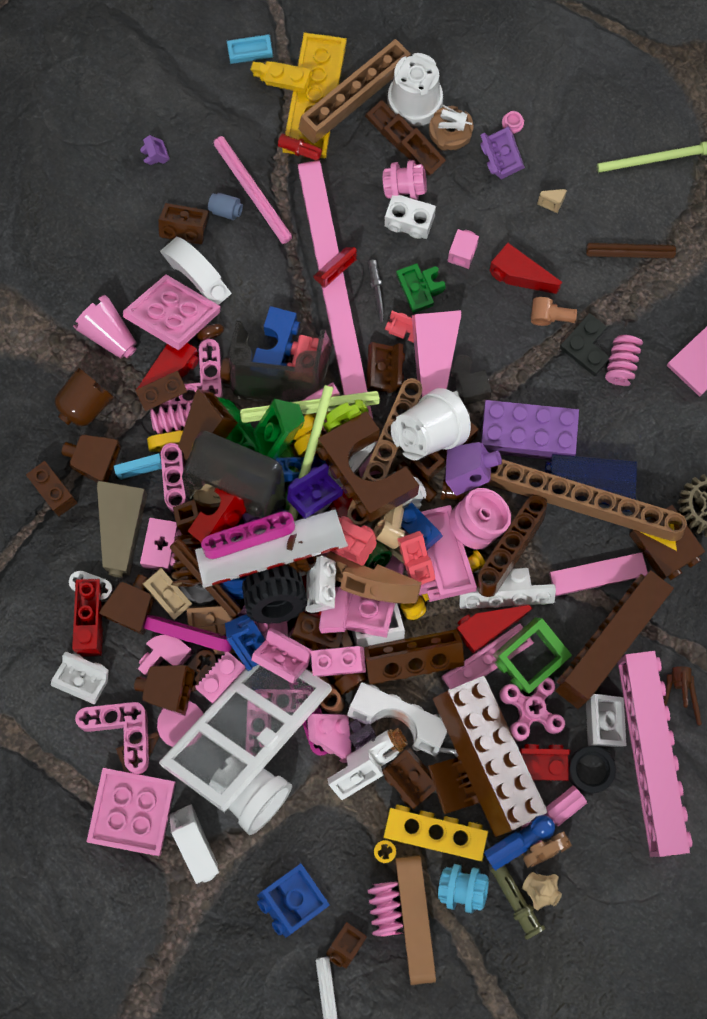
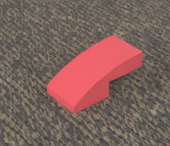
M417 531L398 538L400 552L408 577L422 582L421 585L435 580L432 561L427 555L423 534Z

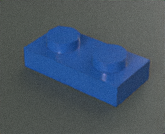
M412 502L404 508L401 527L408 534L420 531L424 537L426 550L430 549L443 537L441 532Z

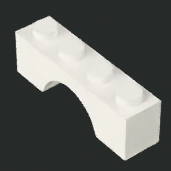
M361 682L347 714L348 717L368 726L381 718L398 719L410 729L413 735L414 747L435 757L447 733L440 715H432L424 711L419 705L408 704L397 695L384 693L373 684Z

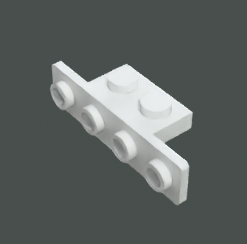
M517 568L511 570L494 596L484 597L476 590L475 592L459 595L460 609L552 604L555 602L556 587L555 584L531 586L528 568ZM485 580V581H483V582L486 583V584H492V583H493V582L490 581V580Z

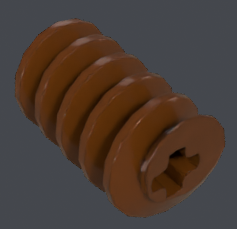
M178 535L174 537L175 541L181 539L195 556L197 547H202L201 542L194 536ZM174 554L173 559L177 562L172 565L173 569L176 570V572L172 573V578L177 581L172 582L171 585L193 587L201 584Z

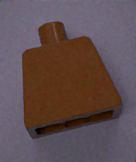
M81 435L77 445L65 442L61 454L71 458L70 466L74 471L97 483L98 481L108 483L122 446L116 439Z
M138 574L132 586L121 582L104 604L99 614L110 621L144 635L146 631L144 628L146 616L151 614L155 599L146 592V588L142 584L148 578Z
M185 665L151 666L148 670L147 678L138 676L135 679L134 689L143 692V701L186 716L195 670Z

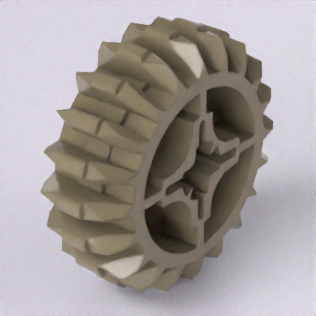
M703 474L700 476V479L694 477L691 483L685 484V490L679 493L682 499H679L677 504L683 506L678 510V513L685 514L686 521L690 522L688 528L696 527V535H699L703 530L705 537H707V521L703 520L704 517H707V511L704 512L707 508V493L700 491L707 489V476ZM693 498L695 499V503L699 507V512L697 514L693 508Z

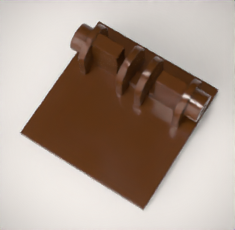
M459 756L428 766L444 814L480 803Z

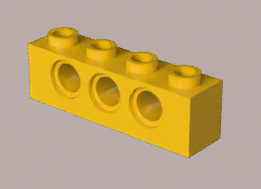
M396 805L395 809L390 808L383 838L482 861L488 831L482 830L483 825L468 822V826L458 824L459 819L444 816V820L434 818V813L420 810L418 815L410 813L409 807ZM409 819H414L419 825L418 831L414 834L408 833L404 828L405 822ZM432 825H438L442 828L443 834L438 840L432 839L429 835V829ZM456 831H463L467 836V841L462 846L457 845L453 840Z

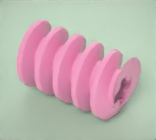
M618 335L613 340L612 355L609 357L610 363L607 366L608 372L605 375L608 382L619 386L631 385L628 380L635 379V374L630 371L637 370V366L633 363L639 362V357L634 354L641 353V349L636 347L643 344L641 339L631 335Z
M187 402L186 409H183L179 403L176 411H174L171 405H168L167 412L163 410L162 406L159 407L158 414L155 413L153 408L150 409L154 432L156 430L157 434H163L165 429L169 433L173 431V427L176 431H181L182 426H185L191 408L190 402Z
M398 881L373 884L374 887L369 889L368 893L375 895V898L369 900V904L376 905L377 908L371 910L370 914L376 915L378 918L371 921V924L379 926V929L373 931L372 934L375 936L403 934L397 931V929L403 927V923L395 920L402 916V912L394 910L401 906V902L393 900L400 893L399 891L392 890L393 887L398 885Z

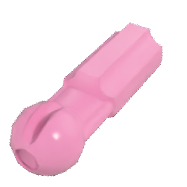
M573 785L546 807L548 813L544 815L549 816L555 826H560L586 805L587 801ZM532 821L522 825L521 830L530 825Z

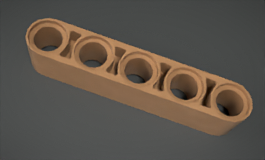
M421 856L395 858L410 984L435 983L436 975Z

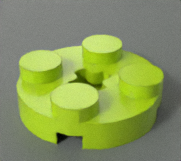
M354 400L356 404L351 406L346 402L330 411L326 415L327 422L323 424L326 432L328 433L362 413L368 412L369 410L364 401Z

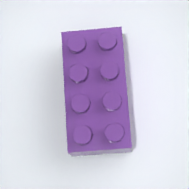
M486 400L483 408L480 443L484 445L489 453L498 451L500 455L572 462L576 455L579 409Z

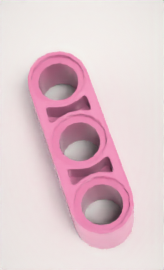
M175 443L166 444L161 450L164 500L172 513H174V506L171 505L173 498L181 497L182 502L180 504L188 502L185 458L183 457V452ZM170 453H178V457L175 460L167 459ZM172 475H180L178 482H169Z

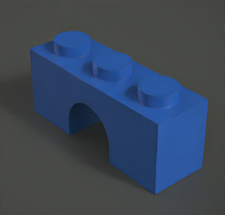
M270 306L264 324L265 335L277 339L278 343L269 350L256 349L250 368L253 377L275 383L279 382L280 376L284 377L287 367L285 360L287 355L291 356L292 337L298 334L300 327L296 313Z

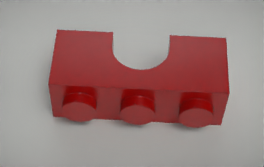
M227 471L214 490L221 499L218 510L209 516L200 512L188 532L202 543L203 539L209 535L236 527L258 494V491Z

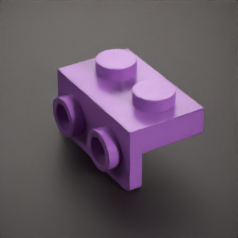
M509 127L490 136L486 133L481 134L483 142L480 145L484 154L488 155L489 162H487L491 174H496L500 179H503L525 168L512 130Z

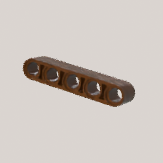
M533 495L526 500L479 571L477 590L482 596L492 597L498 592L543 523L547 502L542 496ZM531 509H538L539 511H538V512H535V511H532ZM525 526L528 529H521L520 527ZM514 544L517 547H509L508 545ZM497 562H503L505 565L500 566V565H497L496 563H497ZM485 580H490V581H492L493 583H492V584H486V583H484L483 581H485Z

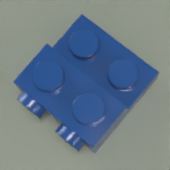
M302 864L296 866L257 895L260 899L257 901L259 908L264 914H270L274 920L272 922L273 929L278 935L283 934L285 938L330 906Z

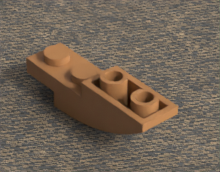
M331 551L326 556L336 561L335 580L341 582V590L364 598L390 603L407 604L416 603L418 600L422 582L378 564L374 569L364 565L361 566Z

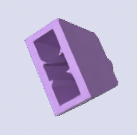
M480 442L447 449L445 482L455 495H460L488 483L491 480V467L502 464L500 453L498 451L489 453Z

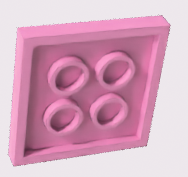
M165 275L123 310V317L179 350L220 313V306L170 276Z
M103 768L87 843L161 856L176 782Z

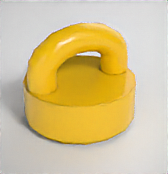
M420 595L416 603L400 604V608L408 620L418 619L426 612L425 603Z

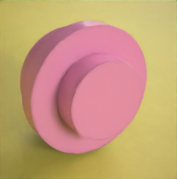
M516 111L507 113L502 119L503 129L509 127L512 133L520 132L524 126L523 117Z

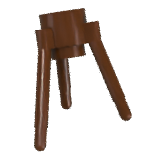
M682 666L673 667L672 674L667 675L666 695L663 696L664 705L667 706L672 684H674V688L682 689L683 706L687 708L689 688L698 726H701L702 722L692 669Z

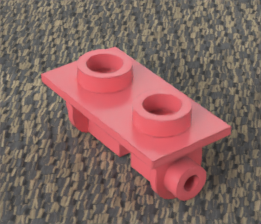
M391 311L390 322H387L385 330L389 331V334L404 339L406 332L410 333L408 341L414 343L412 318L404 313Z

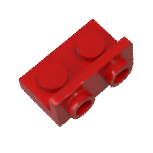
M525 744L524 749H519L533 780H569L568 755H570V750L563 749V745H549V749H539L538 744Z

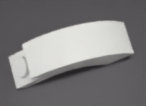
M175 237L160 251L173 269L182 272L197 287L201 294L212 302L219 305L232 294L220 279L221 276L215 268L184 239Z

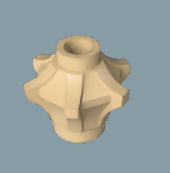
M531 872L526 878L523 890L531 897L533 906L537 911L550 904L556 906L561 899L562 893L558 891L557 884L559 877L556 874L543 876Z

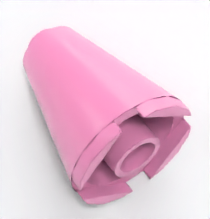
M106 295L98 298L101 302L98 305L92 303L77 318L76 322L78 324L73 325V327L120 359L124 356L128 359L137 350L135 348L137 342L111 300Z

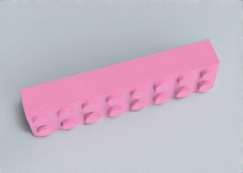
M655 651L626 654L617 663L650 857H662L690 853L689 847H692V838L690 832H686L685 822L688 821L686 807L682 806L680 796H683V786L681 781L677 780L676 771L679 770L677 756H673L674 735L672 731H669L667 721H670V712L668 706L664 705L663 696L666 695L664 682L660 681L659 672L662 669L659 657H656Z

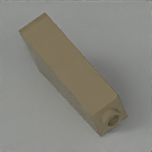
M98 481L97 492L103 568L109 572L108 575L122 578L123 575L130 576L147 493L142 488Z

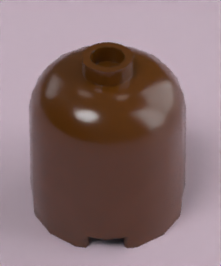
M78 367L56 395L55 406L60 412L58 417L67 425H70L72 422L77 426H86L99 415L114 396Z

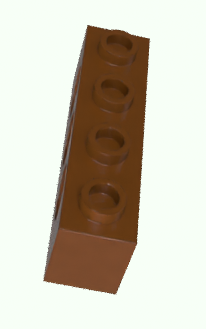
M457 629L363 647L366 673L370 685L396 679H406L422 674H431L437 671L453 670L465 666L463 645Z

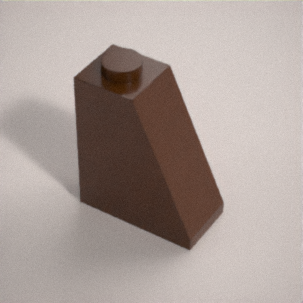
M197 389L178 445L184 453L183 457L191 464L206 465L238 423L214 393Z

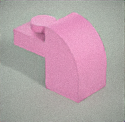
M159 635L146 643L153 651L151 653L147 652L140 659L138 670L147 676L149 668L151 666H159L163 660H166L172 666L184 665L194 652L177 638Z

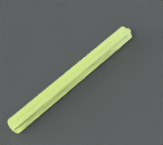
M377 391L333 396L330 399L327 412L348 402L349 406L356 404L354 400H363L366 406L378 405L380 401ZM321 398L291 403L299 404L303 415L317 413ZM270 405L241 409V421L243 423L260 421Z

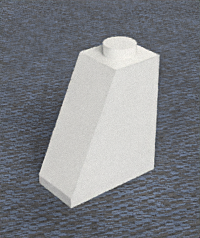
M192 804L169 814L171 833L197 884L212 880L219 873V869Z

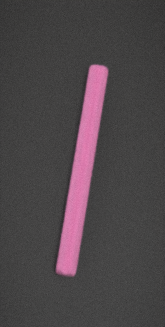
M223 136L215 139L214 146L281 243L286 244L292 239L291 233Z

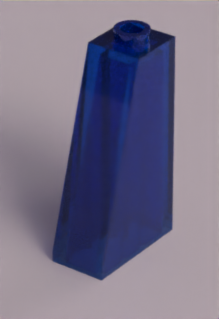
M552 454L549 462L546 461V473L636 500L637 461Z

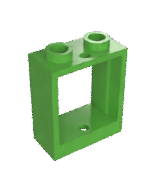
M535 617L499 648L493 656L497 660L495 665L502 673L507 672L512 678L510 683L516 685L520 691L530 693L565 663L572 654L542 618ZM536 633L556 658L527 682L507 656Z

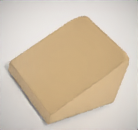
M567 190L541 191L537 204L558 213Z

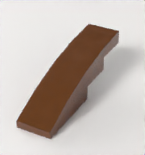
M383 100L377 103L365 115L373 126L409 160H414L416 165L422 164L425 168V173L429 176L446 161L417 128L413 129L400 114L396 115Z

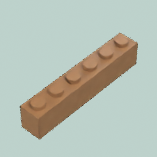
M397 39L393 40L305 112L300 118L298 129L312 144H315L394 78V71L398 61L405 56L406 58L409 57L411 54Z

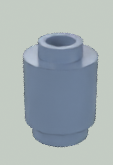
M213 193L209 199L208 210L212 211L214 215L235 220L236 217H240L243 204L240 203L239 198L222 193Z

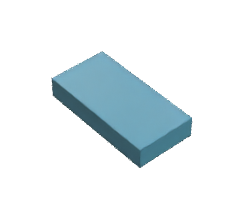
M270 35L227 41L230 64L273 58Z
M159 453L114 465L115 474L120 480L162 469Z

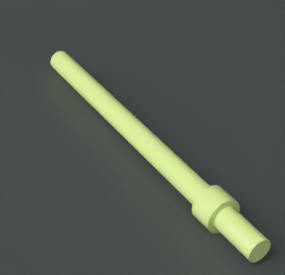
M707 141L700 142V145L598 163L597 170L598 172H604L697 154L704 156L707 155Z
M324 385L299 479L307 475L311 470L333 387ZM289 502V513L292 514L294 521H296L298 511Z

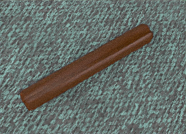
M588 243L586 255L673 259L676 255V247L674 245Z
M177 539L170 546L171 551L202 584L197 557L181 539ZM220 583L205 587L230 617H236L242 611V607Z

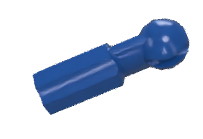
M547 815L536 816L530 825L519 832L515 831L485 850L484 854L496 871L526 852L536 842L551 838L555 831V824Z

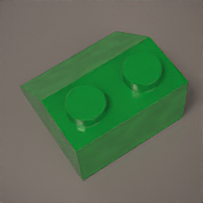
M274 399L253 431L263 466L270 465L280 457L288 445L292 443L298 430L302 428L305 420L299 404Z

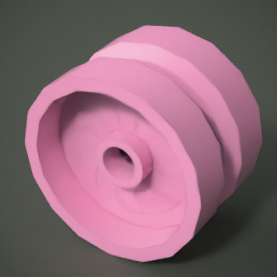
M476 488L470 491L454 507L450 513L449 523L453 534L465 546L473 549H484L490 546L497 537L501 536L511 524V513L509 506L496 492L487 488Z

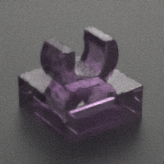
M357 719L349 723L354 733L349 736V739L356 750L372 738L377 737L370 724L362 727Z

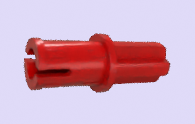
M281 134L278 140L279 148L292 151L296 156L303 155L318 161L322 155L321 148L306 143L302 138L298 140L286 134Z

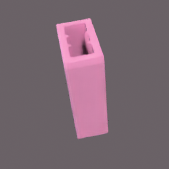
M461 310L412 315L417 380L422 384L421 398L434 389H447L461 319Z

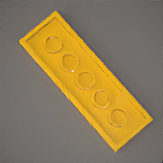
M304 33L298 67L311 69L313 74L305 93L293 90L285 134L298 140L302 138L306 143L321 148L322 155L320 158H326L331 130L315 144H312L298 128L301 116L339 85L347 42L346 38ZM282 148L283 153L295 154L292 151Z

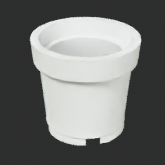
M414 53L413 56L407 58L405 56L398 61L394 71V80L389 87L387 106L396 115L400 114L410 126H423L430 123L434 113L443 107V92L439 83V70L435 61L422 53Z
M444 388L434 389L423 396L418 404L397 416L396 421L392 422L391 435L396 447L400 446L404 451L402 454L411 460H419L441 449L447 450L462 445L467 441L471 430L470 417L465 405L457 395Z
M235 756L230 757L225 762L228 766L223 771L219 769L209 785L220 794L227 789L247 766ZM263 768L228 809L239 819L238 824L248 835H252L266 825L281 808L291 791L292 784L281 776L275 777Z

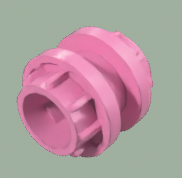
M414 160L408 161L406 168H400L398 162L391 163L390 168L383 170L385 196L392 198V195L402 196L410 194L411 199L418 200L419 195H423L427 191L424 166L422 164L416 165Z

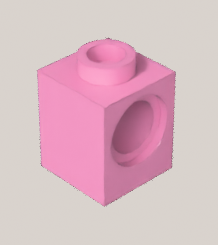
M458 229L449 251L448 262L469 269L478 246L479 236L475 235L472 231Z

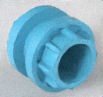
M454 864L453 868L446 867L441 874L438 899L441 903L446 904L447 909L454 910L456 904L459 903L465 904V912L473 913L474 909L482 910L487 899L489 878L486 874H481L479 868H472L471 873L466 874L462 873L461 865Z

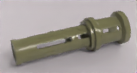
M504 865L496 871L494 868L490 871L493 873L515 912L513 918L519 921L525 932V939L527 940L546 929L544 925H540L533 912L534 907L526 903L506 866Z

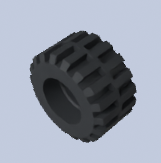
M282 565L250 574L242 583L247 616L252 621H257V623L277 624L289 621L299 616V613L303 612L307 606L303 578L301 573H297L293 567L288 568V566Z

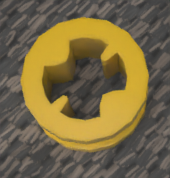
M387 840L378 842L374 848L375 858L382 863L391 862L396 855L394 844ZM387 844V848L390 846L392 849L388 859H382L383 855L381 857L378 855V851L381 850V845Z

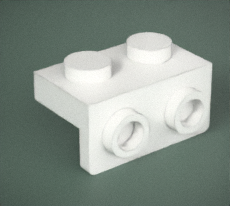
M322 555L316 557L315 566L306 575L307 606L305 611L314 613L335 608L336 561Z
M64 652L62 664L52 678L51 686L95 705L108 683L109 670L102 664L87 661L78 654Z

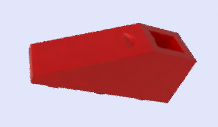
M76 579L72 649L82 657L102 656L103 627L102 616L99 614L102 609L100 579Z

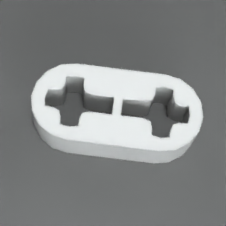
M76 571L69 578V586L73 591H75L76 579H81L82 577L83 579H100L101 588L105 585V588L108 590L107 594L102 593L101 602L107 601L114 592V588L109 581L84 571Z

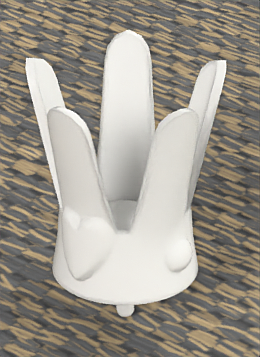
M443 105L447 110H442L441 118L451 122H440L438 128H456L458 131H463L465 124L472 125L471 122H466V113H458Z

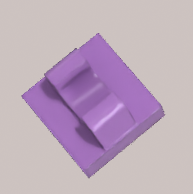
M151 135L143 139L145 145L140 151L149 155L144 159L145 163L150 165L157 162L164 164L170 160L163 140Z

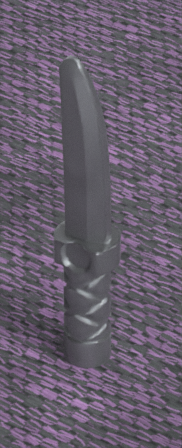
M377 260L368 261L371 277V289H374L379 320L383 323V304L380 292L382 280L379 279Z

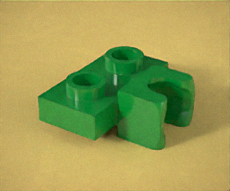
M414 264L396 271V276L412 313L433 307L434 301L432 297L445 291L444 281H432L438 277V267L429 268L421 273L418 264Z

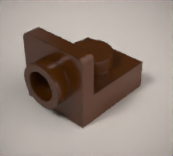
M346 922L326 955L330 957L329 959L333 964L347 969L367 936Z

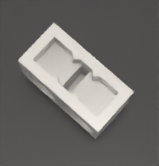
M392 195L385 215V227H388L393 232L401 231L408 233L417 239H427L435 217L436 206L401 195ZM402 213L404 216L396 217L394 214ZM417 219H422V220H424L425 222L422 223V224H419V223H416L415 220H417Z

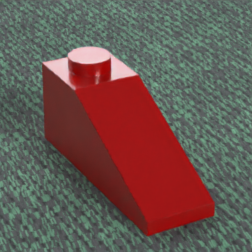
M509 243L504 246L491 262L489 272L498 281H503L508 285L557 294L560 290L562 281Z
M186 343L181 349L177 350L167 344L137 389L178 371L181 378L187 375L190 369L193 370L199 362L197 348Z
M530 605L476 613L472 617L468 614L457 622L459 625L457 630L462 641L471 653L474 654L530 613L532 608Z

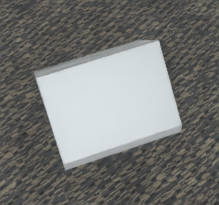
M593 694L586 702L588 746H626L624 697Z

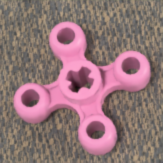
M547 677L534 689L535 691L532 696H524L514 684H507L501 688L499 692L501 701L505 704L515 705L518 708L519 720L509 728L515 741H523L528 738L530 725L534 721L542 723L545 730L551 734H557L564 729V718L559 714H552L546 710L545 699L555 690V683L551 678ZM529 706L534 707L535 712L530 711ZM518 728L521 730V735L517 731Z

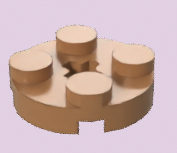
M447 106L458 113L463 112L461 110H458V107ZM444 107L438 109L429 123V134L432 141L440 150H456L467 145L473 133V121L469 113L464 111L467 114L466 122H471L472 125L465 124L463 131L455 129L453 132L446 130L447 128H438L440 122H451L441 118L442 110L447 109Z
M561 832L545 843L542 841L530 847L529 850L522 854L523 860L527 868L533 867L554 857L559 851L567 850L572 844L565 832Z

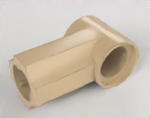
M403 504L382 515L373 530L376 540L392 549H396L399 546L397 539L404 537V530L401 529L404 513Z

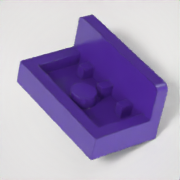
M326 463L320 467L312 468L307 475L300 479L297 478L289 484L287 500L304 519L338 499L343 494V489L329 476V466Z

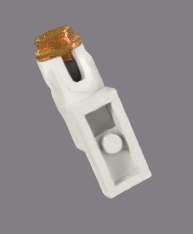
M399 728L386 730L377 737L372 738L361 748L347 755L348 766L327 778L328 785L341 800L383 776L381 766L394 759L408 745Z

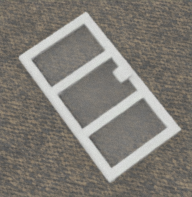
M261 665L252 667V670L249 671L245 668L160 760L159 764L225 812L332 691L331 685L319 677L313 676L308 670H305L292 684Z

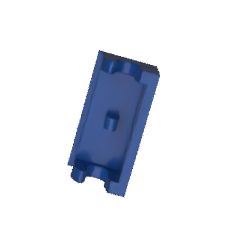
M247 614L225 623L228 642L248 671L252 670V667L259 665L251 659L253 653L266 640L255 621H252Z

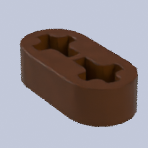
M209 650L198 652L188 665L189 668L195 670V673L198 672L195 677L196 685H199L202 678H206L205 674H209V670H212V667H215V663H217L216 656ZM211 656L209 659L211 665H205L200 671L199 668L202 665L201 657L207 658ZM192 685L191 692L197 691L196 685Z

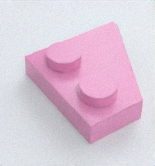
M311 714L307 718L309 740L315 745H320L327 753L340 757V762L347 763L346 757L351 754L349 717L337 714Z

